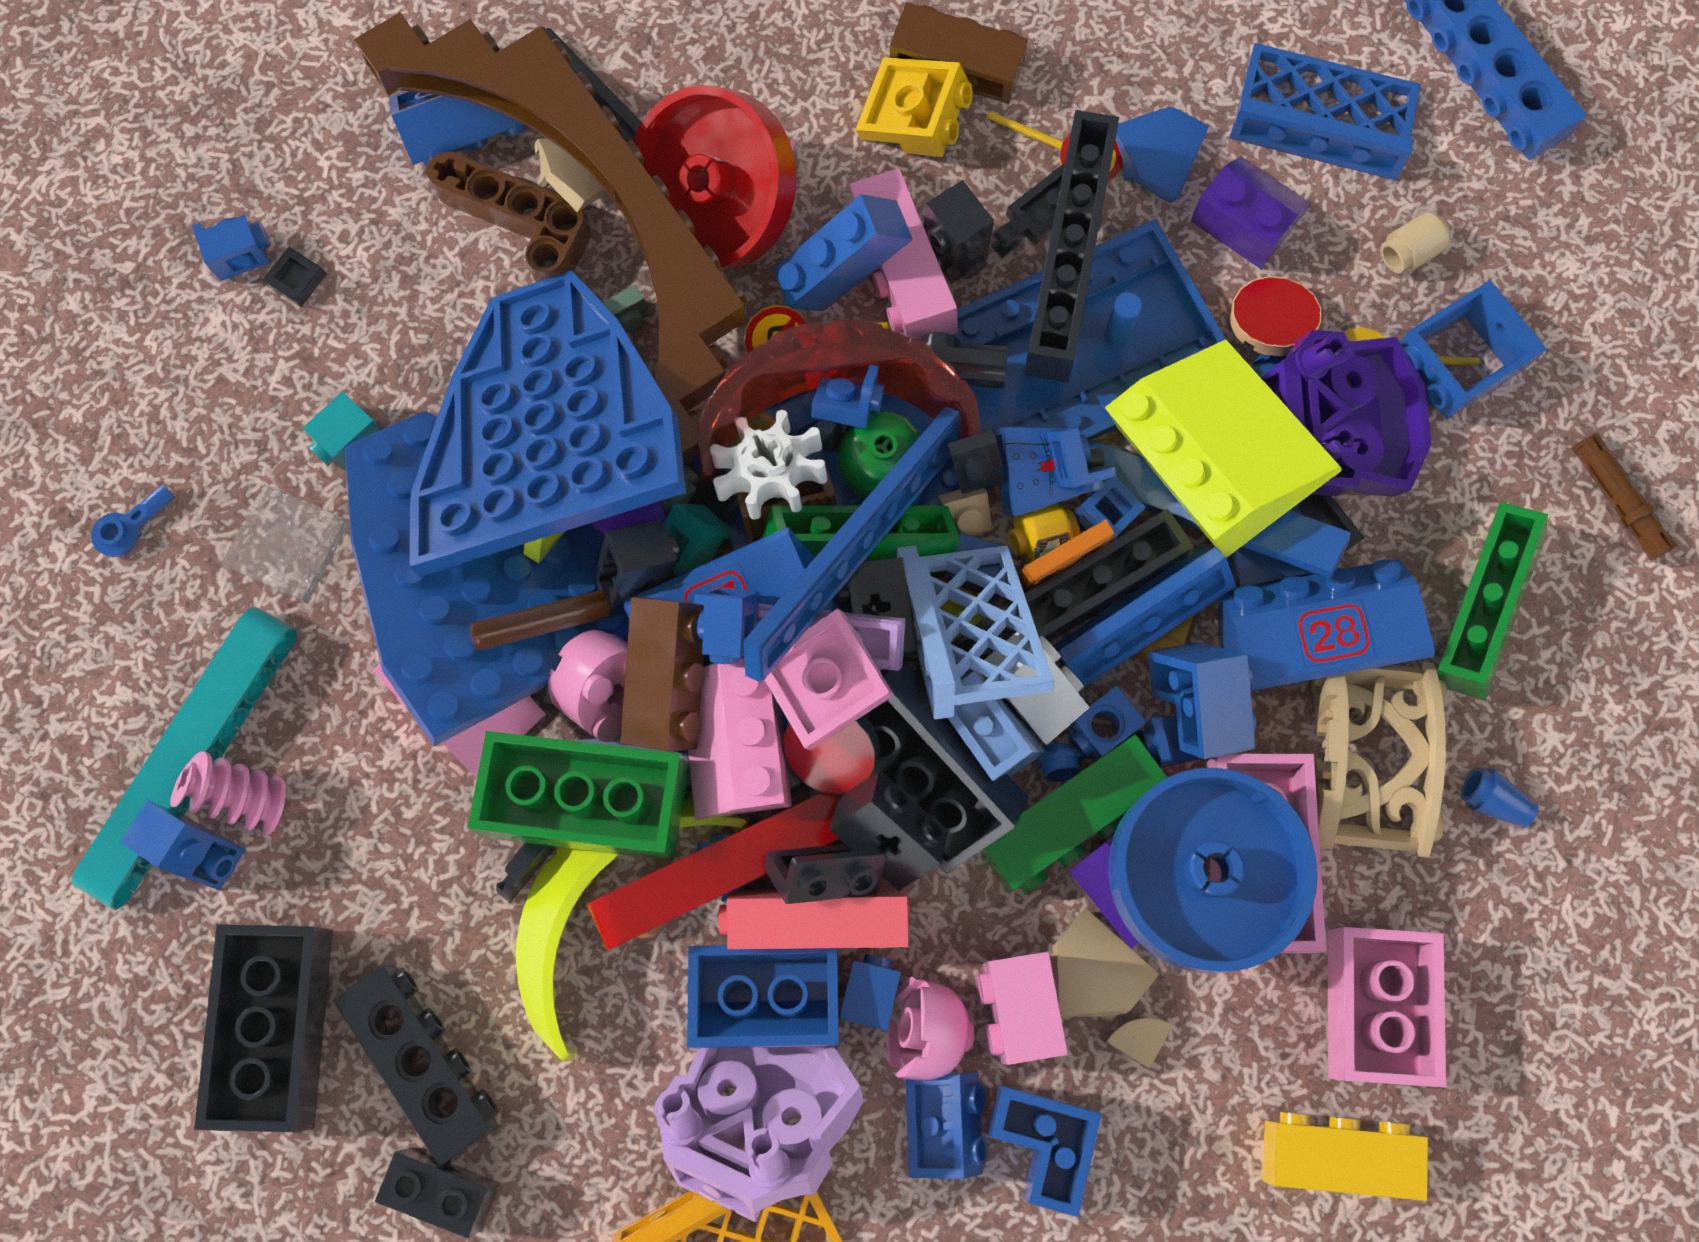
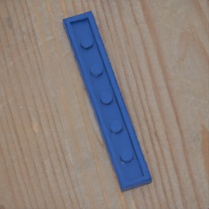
M1091 439L1089 445L1100 444L1103 449L1104 466L1115 467L1116 477L1146 506L1144 510L1159 514L1169 509L1178 523L1202 531L1142 457ZM1289 510L1245 543L1243 547L1331 579L1350 541L1351 532Z

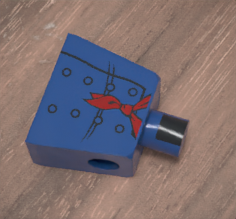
M992 428L998 443L1006 481L999 483L1003 514L1012 516L1023 515L1081 495L1076 493L1075 488L1059 486L1047 432L1057 430L1058 428ZM1089 445L1091 459L1089 462H1086L1088 469L1104 466L1105 460L1101 445Z

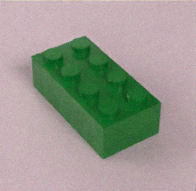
M486 731L467 829L483 838L674 861L689 764L680 753Z

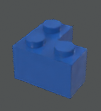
M1199 642L1148 651L1152 697L1176 704L1180 751L1202 759H1208L1255 749L1254 732L1256 730V717L1252 710L1250 690L1253 674L1248 663V654Z
M998 1084L987 1134L991 1138L1034 1149L1023 1198L1029 1204L1079 1217L1102 1114Z

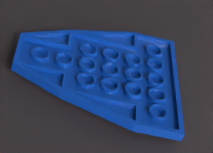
M572 270L492 297L451 377L411 490L410 568L419 577L686 493L679 421L619 320Z
M424 411L345 445L351 545L382 672L431 744L435 747L547 687L550 670L553 669L556 672L563 658L558 654L570 640L579 634L590 630H602L616 635L628 643L629 617L627 613L612 617L608 616L604 619L484 650L475 649L470 637V625L473 622L599 591L594 574L604 537L589 523L566 530L540 563L523 554L524 544L419 577L410 568L411 490L437 416Z

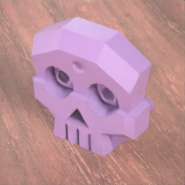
M834 1046L698 1048L687 1075L675 1076L668 1088L658 1097L654 1108L661 1131L663 1159L679 1186L696 1194L700 1193L702 1197L712 1202L716 1201L719 1205L731 1211L733 1209L737 1214L756 1222L761 1210L781 1200L802 1195L814 1196L832 1166L829 1151L851 1126L863 1103V1096L860 1085ZM726 1089H736L730 1096H721ZM789 1118H801L795 1125L789 1126L785 1124Z

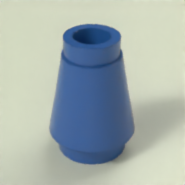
M1476 768L1466 778L1461 789V799L1468 803V808L1472 811L1514 825L1516 824L1522 828L1528 827L1537 816L1538 804L1533 802L1496 769Z

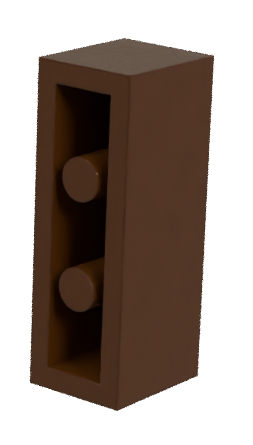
M906 2L890 43L889 58L958 62L971 83L974 94L1009 104L1025 61L1028 38L1021 37L1011 30H998L978 24L971 18H958L938 12L935 8L928 5L918 6Z
M631 597L620 744L666 752L697 748V737L701 728L699 717L701 687L705 678L703 668L704 654H702L703 639L698 637L697 623L701 611L704 610L703 604H695V601L669 598Z

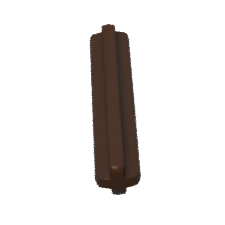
M596 591L473 622L470 625V637L475 649L484 650L607 618L611 610L610 603L605 592Z

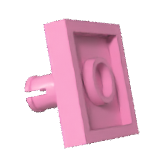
M836 609L809 627L765 679L804 748L812 750L894 696L846 615L840 609Z

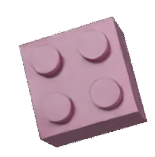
M1049 952L989 961L982 964L983 973L975 975L980 1005L989 1004L992 1023L984 1025L989 1055H998L999 1063L1006 1065L1068 1055Z

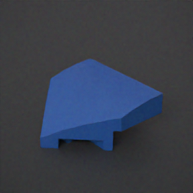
M1172 106L1119 123L1115 141L1125 166V171L1122 174L1123 179L1127 181L1134 178L1136 183L1169 203L1177 200L1209 126Z

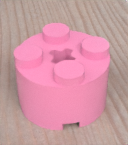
M590 630L574 637L562 648L558 655L563 658L556 672L553 669L550 670L548 693L554 706L602 742H610L618 735H621L628 643L620 637L605 631Z

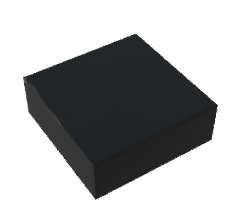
M288 247L262 281L269 288L297 306L302 307L327 273L322 267Z

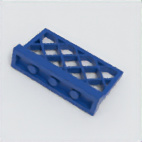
M1254 43L1229 139L1396 181L1412 152L1414 139H1411V133L1421 84ZM1259 60L1275 63L1281 72L1268 77L1258 65ZM1306 71L1316 73L1322 80V83L1309 87L1300 75ZM1289 80L1298 93L1285 99L1276 85ZM1346 82L1359 84L1364 93L1352 98L1342 85ZM1330 90L1340 104L1327 109L1317 96ZM1264 91L1274 104L1251 99L1250 97ZM1391 92L1407 96L1406 103L1393 108L1383 95ZM1306 101L1316 115L1295 110L1293 106ZM1372 101L1382 114L1369 119L1359 106ZM1348 112L1357 125L1338 121L1334 117ZM1389 122L1399 136L1379 131L1377 127Z

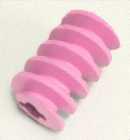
M200 751L187 763L180 773L173 789L170 803L172 807L177 808L185 796L190 797L189 812L195 814L204 802L209 803L208 818L215 819L223 808L227 809L226 824L234 825L241 814L246 815L244 827L248 831H252L259 820L264 821L263 835L268 836L276 828L285 805L286 783L279 776H273L268 779L266 773L261 770H255L249 774L248 767L243 764H236L231 768L229 760L219 757L212 762L210 753Z

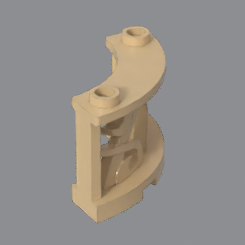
M1423 662L1421 668L1386 665L1313 679L1311 692L1315 710L1316 735L1325 736L1322 748L1325 749L1324 762L1315 761L1314 763L1320 848L1333 849L1334 844L1417 852L1418 857L1429 858L1434 841L1441 839L1444 830V819L1440 810L1446 759L1444 704L1447 687L1444 680H1439L1434 663ZM1362 687H1369L1371 689L1368 691ZM1384 689L1400 691L1392 695L1389 701L1383 699ZM1405 691L1413 692L1414 706L1404 702L1403 693ZM1365 707L1368 708L1366 719L1361 726L1355 725L1349 720V710H1354L1361 716L1365 712ZM1380 717H1382L1402 737L1412 756L1394 777L1379 787L1377 776L1371 765L1362 757L1348 752L1349 741L1357 740L1370 733L1378 724ZM1417 720L1418 728L1414 725L1412 721ZM1349 771H1356L1360 774L1365 787V795L1361 796L1362 783L1357 784L1355 788H1350L1346 785V775ZM1418 778L1417 790L1409 787ZM1385 804L1386 814L1393 822L1401 821L1399 810L1402 805L1410 806L1413 811L1410 830L1380 828V806ZM1366 812L1367 826L1339 823L1340 819L1357 816Z

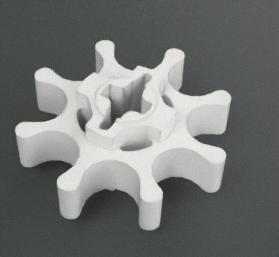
M780 410L776 413L775 424L765 431L760 429L752 430L748 426L746 418L740 417L736 420V426L742 442L732 448H725L717 444L710 447L714 467L717 469H732L728 474L716 477L713 480L718 499L725 501L735 493H749L745 502L751 519L760 518L761 506L765 501L773 497L787 500L791 510L799 512L802 509L799 491L795 486L800 482L810 480L824 484L828 479L823 460H809L805 458L811 453L822 450L819 429L812 427L802 435H788L791 428L788 414L785 410Z

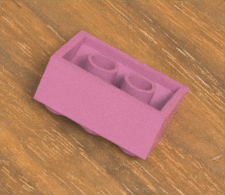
M744 658L735 664L714 663L704 667L705 678L701 687L699 711L701 728L697 737V748L688 749L695 819L701 820L792 807L788 765L783 753L784 732L781 707L765 680L760 683L745 676Z

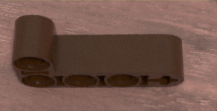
M442 152L433 156L428 162L427 176L441 202L449 207L531 239L526 248L525 258L536 282L570 270L574 272L590 239V230L583 210L576 212L559 194L456 153ZM493 192H496V193H497V194H496L494 197H492V198L483 199L484 196L487 195V194H489V193H493ZM528 208H537L531 214L522 215V212ZM569 223H574V224H576V225H575L572 229H570V230H566V231L560 230L561 227L564 226V225H566V224H569ZM547 260H558L555 265L549 268H541V265Z

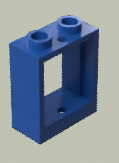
M1491 280L1410 329L1399 341L1426 385L1428 402L1438 409L1446 420L1528 368L1547 350ZM1463 318L1469 321L1504 365L1466 391L1426 343V341Z

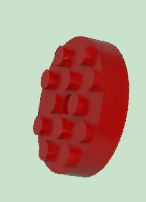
M696 85L686 87L669 94L659 101L643 119L633 139L645 160L643 167L651 177L658 175L670 194L668 201L677 212L682 209L688 215L696 231L693 234L702 247L706 244L709 245L718 257L721 268L718 269L719 271L738 269L759 259L775 244L789 220L795 200V159L790 141L781 123L756 98L740 91L716 86Z

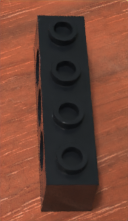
M382 964L332 1001L433 1158L441 1167L452 1163L498 1129L500 1126L494 1116L499 1111L490 1095L484 1089L477 1092L467 1077L472 1072V1069L464 1055L457 1048L450 1051L440 1036L445 1032V1028L439 1017L429 1007L423 1010L414 994L419 991V988L409 972L403 967L397 970L395 966ZM397 1006L404 1015V1023L402 1028L393 1034L388 1030L385 1020L389 1010ZM419 1047L425 1048L431 1057L430 1066L422 1075L417 1073L412 1066L413 1053ZM446 1087L453 1090L458 1099L457 1108L451 1116L445 1115L438 1106V1097Z

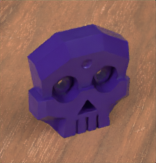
M1311 330L1296 340L1295 345L1286 358L1263 375L1261 379L1342 469L1341 472L1310 495L1339 496L1348 491H1354L1365 495L1395 497L1410 491L1432 444L1426 385L1397 337L1349 341L1344 332Z

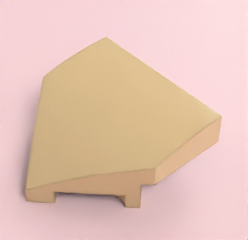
M547 138L537 139L534 146L535 155L540 157L541 176L538 179L539 187L545 188L551 185L576 212H579L607 194L593 176L562 148Z
M1086 908L1052 946L1053 954L1050 956L1061 1020H1069L1072 1017H1104V1019H1113L1118 1014H1126L1135 1006L1159 976L1158 972Z

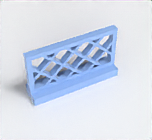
M916 545L897 548V558L903 557L918 648L916 654L934 720L954 717V705L1053 692L1054 680L1008 546L919 557ZM1000 563L1002 569L995 578L977 570L982 565ZM947 570L956 576L946 584L931 577L930 572ZM966 580L985 588L977 597L959 590ZM995 593L1013 601L1006 611L987 603ZM948 600L966 607L958 618L940 608ZM977 613L995 621L988 631L982 630L968 622ZM1005 627L1024 635V638L1017 646L997 637ZM958 633L977 642L969 652L950 644ZM988 647L1007 656L999 667L979 658ZM1017 662H1020L1036 670L1037 676L1019 678L1009 673V671ZM969 668L988 677L982 684L962 686L960 678Z

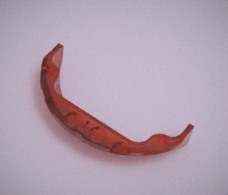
M835 319L828 324L810 322L798 325L771 336L769 340L753 349L747 355L744 354L729 369L704 408L697 428L701 484L711 483L715 471L710 447L714 444L725 448L729 446L738 434L736 426L738 418L745 417L747 423H749L764 410L788 397L818 389L822 377L829 379L842 378L851 381L853 384L863 386L869 366H879L877 383L885 385L884 393L910 403L934 420L945 407L959 411L961 416L959 440L981 433L976 396L966 381H962L944 361L934 354L932 348L914 337L908 338L883 328L881 324L860 320Z

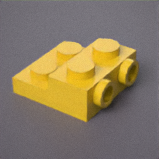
M883 57L855 130L861 140L899 143L906 154L943 157L947 145H954L958 139L959 123L957 117L961 108H968L971 104L973 96L972 85L968 81L961 64L958 62Z

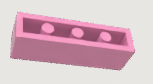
M894 169L850 183L851 201L860 194L897 200L913 238L911 242L876 269L877 272L872 273L879 298L887 297L891 306L886 309L893 334L901 333L903 338L920 340L922 336L932 332H942L950 335L958 333L956 304L900 169Z

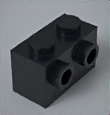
M963 180L928 201L924 215L923 227L939 266L951 284L962 276L965 279L972 278L985 267L994 226V219Z

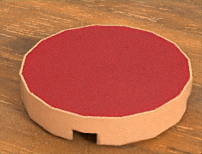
M1268 276L1252 280L1240 288L1231 307L1230 325L1235 336L1243 344L1247 341L1253 345L1254 351L1263 355H1288L1296 340L1311 330H1318L1321 324V307L1316 296L1303 284L1283 277Z

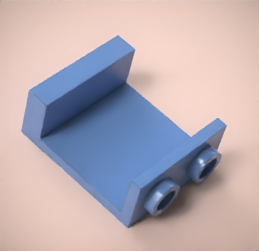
M973 671L961 680L962 686L982 684L988 677ZM1005 698L954 705V717L948 718L992 781L997 780L1005 773L1012 777L1046 752L1025 721Z

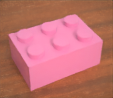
M1340 927L1328 930V1079L1446 1088L1444 933Z

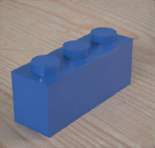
M860 194L777 265L773 272L788 307L792 309L824 311L911 242L913 238L897 200Z

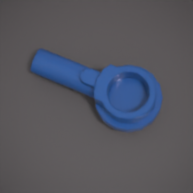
M162 484L126 515L114 512L99 518L91 532V542L95 549L109 557H119L130 552L136 546L138 538L142 536L141 527L176 498L174 494Z

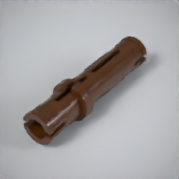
M1598 432L1572 447V451L1582 461L1605 497L1615 508V511L1621 518L1618 523L1623 529H1629L1641 545L1650 562L1678 546L1654 513L1657 508L1653 502L1647 503L1642 494L1639 493Z

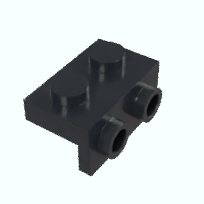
M846 844L767 851L764 869L785 904H795L877 894L886 856L881 849L853 851Z

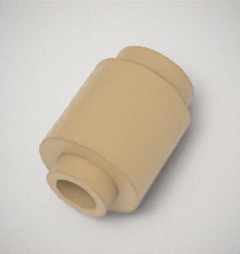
M1423 212L1387 236L1386 242L1382 243L1380 247L1384 263L1391 271L1398 274L1404 271L1412 272L1449 247V226L1442 217L1435 216L1430 212Z

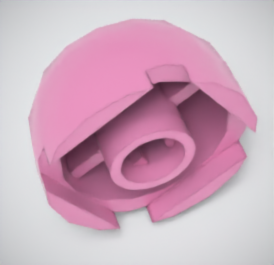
M915 977L904 980L895 996V999L903 1000L899 1023L897 1024L890 1018L886 1039L888 1063L890 1067L899 1068L900 1071L895 1074L898 1078L933 1080L949 1074L962 1060L964 1053L971 1049L974 1041V1026L972 1022H969L968 1012L960 996L950 988L932 980Z

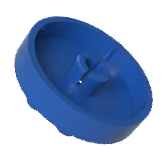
M1198 768L1183 771L1166 778L1141 795L1124 814L1115 831L1108 862V876L1112 897L1120 917L1131 934L1143 947L1161 960L1178 968L1198 973L1218 974L1239 971L1262 964L1287 948L1304 927L1312 910L1317 890L1318 877L1315 851L1308 831L1297 812L1277 791L1259 779L1245 773L1223 768ZM1204 858H1211L1219 864L1221 878L1218 883L1213 881L1206 883L1209 878L1203 870Z

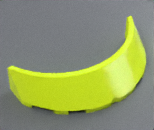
M686 795L683 801L679 828L719 825L734 827L738 831H742L750 827L738 815L696 820L693 795ZM558 847L554 858L545 863L535 879L522 911L516 944V970L522 1002L534 1031L563 1062L572 1061L578 1054V1051L562 1039L555 1013L556 991L553 985L558 945L568 917L579 897L597 874L620 854Z

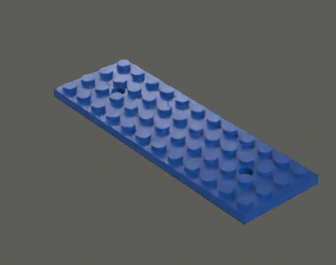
M1154 219L1095 246L1069 383L1024 375L1044 270L957 309L958 333L952 335L958 338L960 343L1008 347L1004 388L956 385L951 390L936 392L921 388L917 385L916 381L878 378L877 383L885 385L880 410L894 411L910 419L921 432V435L942 410L948 407L960 412L959 440L990 431L996 427L1058 429L1078 427L1080 435L1083 434L1087 441L1090 442L1091 439L1094 440L1118 428L1105 407L1143 377L1226 340L1157 219ZM870 350L845 361L844 365L848 368L846 380L863 386L869 368ZM804 379L706 424L708 434L704 437L707 452L691 462L701 483L714 467L710 447L717 444L725 448H732L742 442L736 426V420L740 417L746 418L748 426L752 430L760 429L765 431L775 424L776 413L780 410H785L788 414L791 428L788 435L799 436L806 433L810 428L815 427L819 419L811 417V409L817 389ZM837 449L834 453L820 450L805 457L809 460L821 459L824 461L834 488L837 506H860L865 501L864 498L861 500L853 496L842 484L836 468ZM951 457L910 506H940L939 495L960 490L952 467ZM723 468L727 473H729L732 470L729 468ZM999 483L984 488L985 490H988L998 485ZM738 506L726 523L733 530L729 541L734 551L749 545L740 506Z

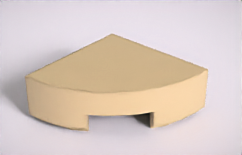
M1153 1018L1135 1019L1117 1027L1107 1037L1105 1043L1144 1067L1150 1068L1173 1025Z

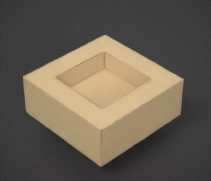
M985 488L961 494L960 490L938 496L940 506L949 507L959 536L960 533L974 536L992 530L988 495Z

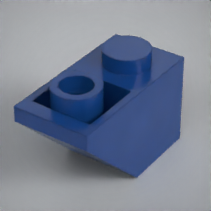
M150 800L145 802L120 841L121 844L157 868L219 891L228 877L234 872L236 864L246 850L190 818Z

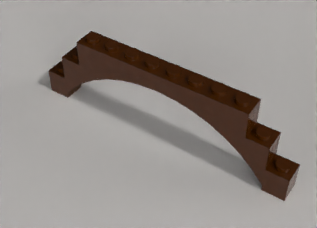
M401 12L356 37L354 40L364 63L388 96L398 90L437 94L468 101L502 113L534 129L562 148L584 167L607 192L634 233L652 278L659 313V354L654 380L678 418L683 467L707 452L704 436L708 434V430L694 410L689 413L687 411L726 387L725 369L728 368V365L719 349L712 343L745 323L744 304L747 303L746 297L734 280L727 282L718 270L721 268V264L712 248L707 244L702 247L693 234L696 231L688 215L682 209L676 212L668 201L670 194L658 175L651 177L643 167L645 160L636 144L632 140L626 143L618 132L620 130L619 123L612 111L607 106L600 108L594 100L595 92L587 77L582 72L575 74L569 65L571 62L570 57L560 40L555 38L551 41L540 26L500 50L488 31L481 34L470 19L430 43L418 24L411 27Z

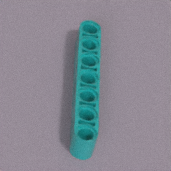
M258 607L249 608L243 613L79 862L71 879L74 887L113 910L120 909L130 900L134 894L130 890L136 891L152 864L121 844V839L147 800L185 815L187 810L184 807L186 809L189 808L190 797L185 796L177 808L172 807L170 803L172 792L180 773L187 763L200 751L210 753L212 762L223 756L239 731L235 727L241 728L265 691L261 687L266 689L296 643L298 633L296 628Z

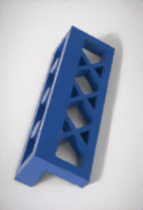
M1202 546L1054 644L1053 647L1061 656L1057 661L1062 667H1068L1084 687L1235 588L1236 583L1226 557L1216 547L1207 551Z

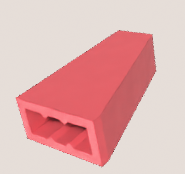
M880 882L877 894L795 904H785L776 888L732 891L727 898V905L719 906V934L727 935L728 949L908 947L909 887L906 886L898 891L889 882Z

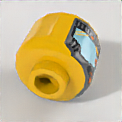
M1055 503L1023 515L1015 516L1014 529L1009 530L1008 539L1010 547L1014 549L1013 553L1016 556L1021 555L1026 563L1029 564L1078 536L1080 530L1074 513L1070 509H1064L1062 505Z

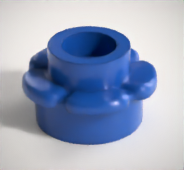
M1054 743L1044 748L1046 752L1037 758V766L1042 769L1043 778L1047 781L1060 782L1070 780L1080 773L1079 763L1083 760V755L1081 752H1075L1068 743Z

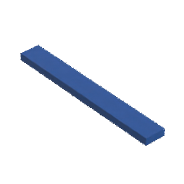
M948 407L942 410L744 639L745 676L760 683L767 678L949 460L951 455L948 443L959 440L961 421L959 411Z

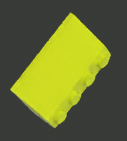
M1223 340L1143 377L1105 407L1121 433L1226 558L1342 471L1337 462L1227 340Z

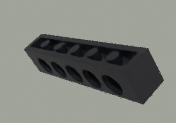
M1075 110L1024 375L1069 383L1120 117Z

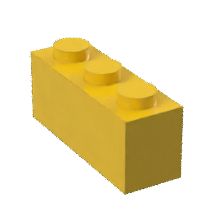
M1280 1112V1122L1265 1120L1263 1182L1278 1187L1427 1201L1428 1137L1410 1134V1124L1379 1121V1131L1360 1129L1361 1120L1329 1117V1126L1310 1124L1311 1115Z

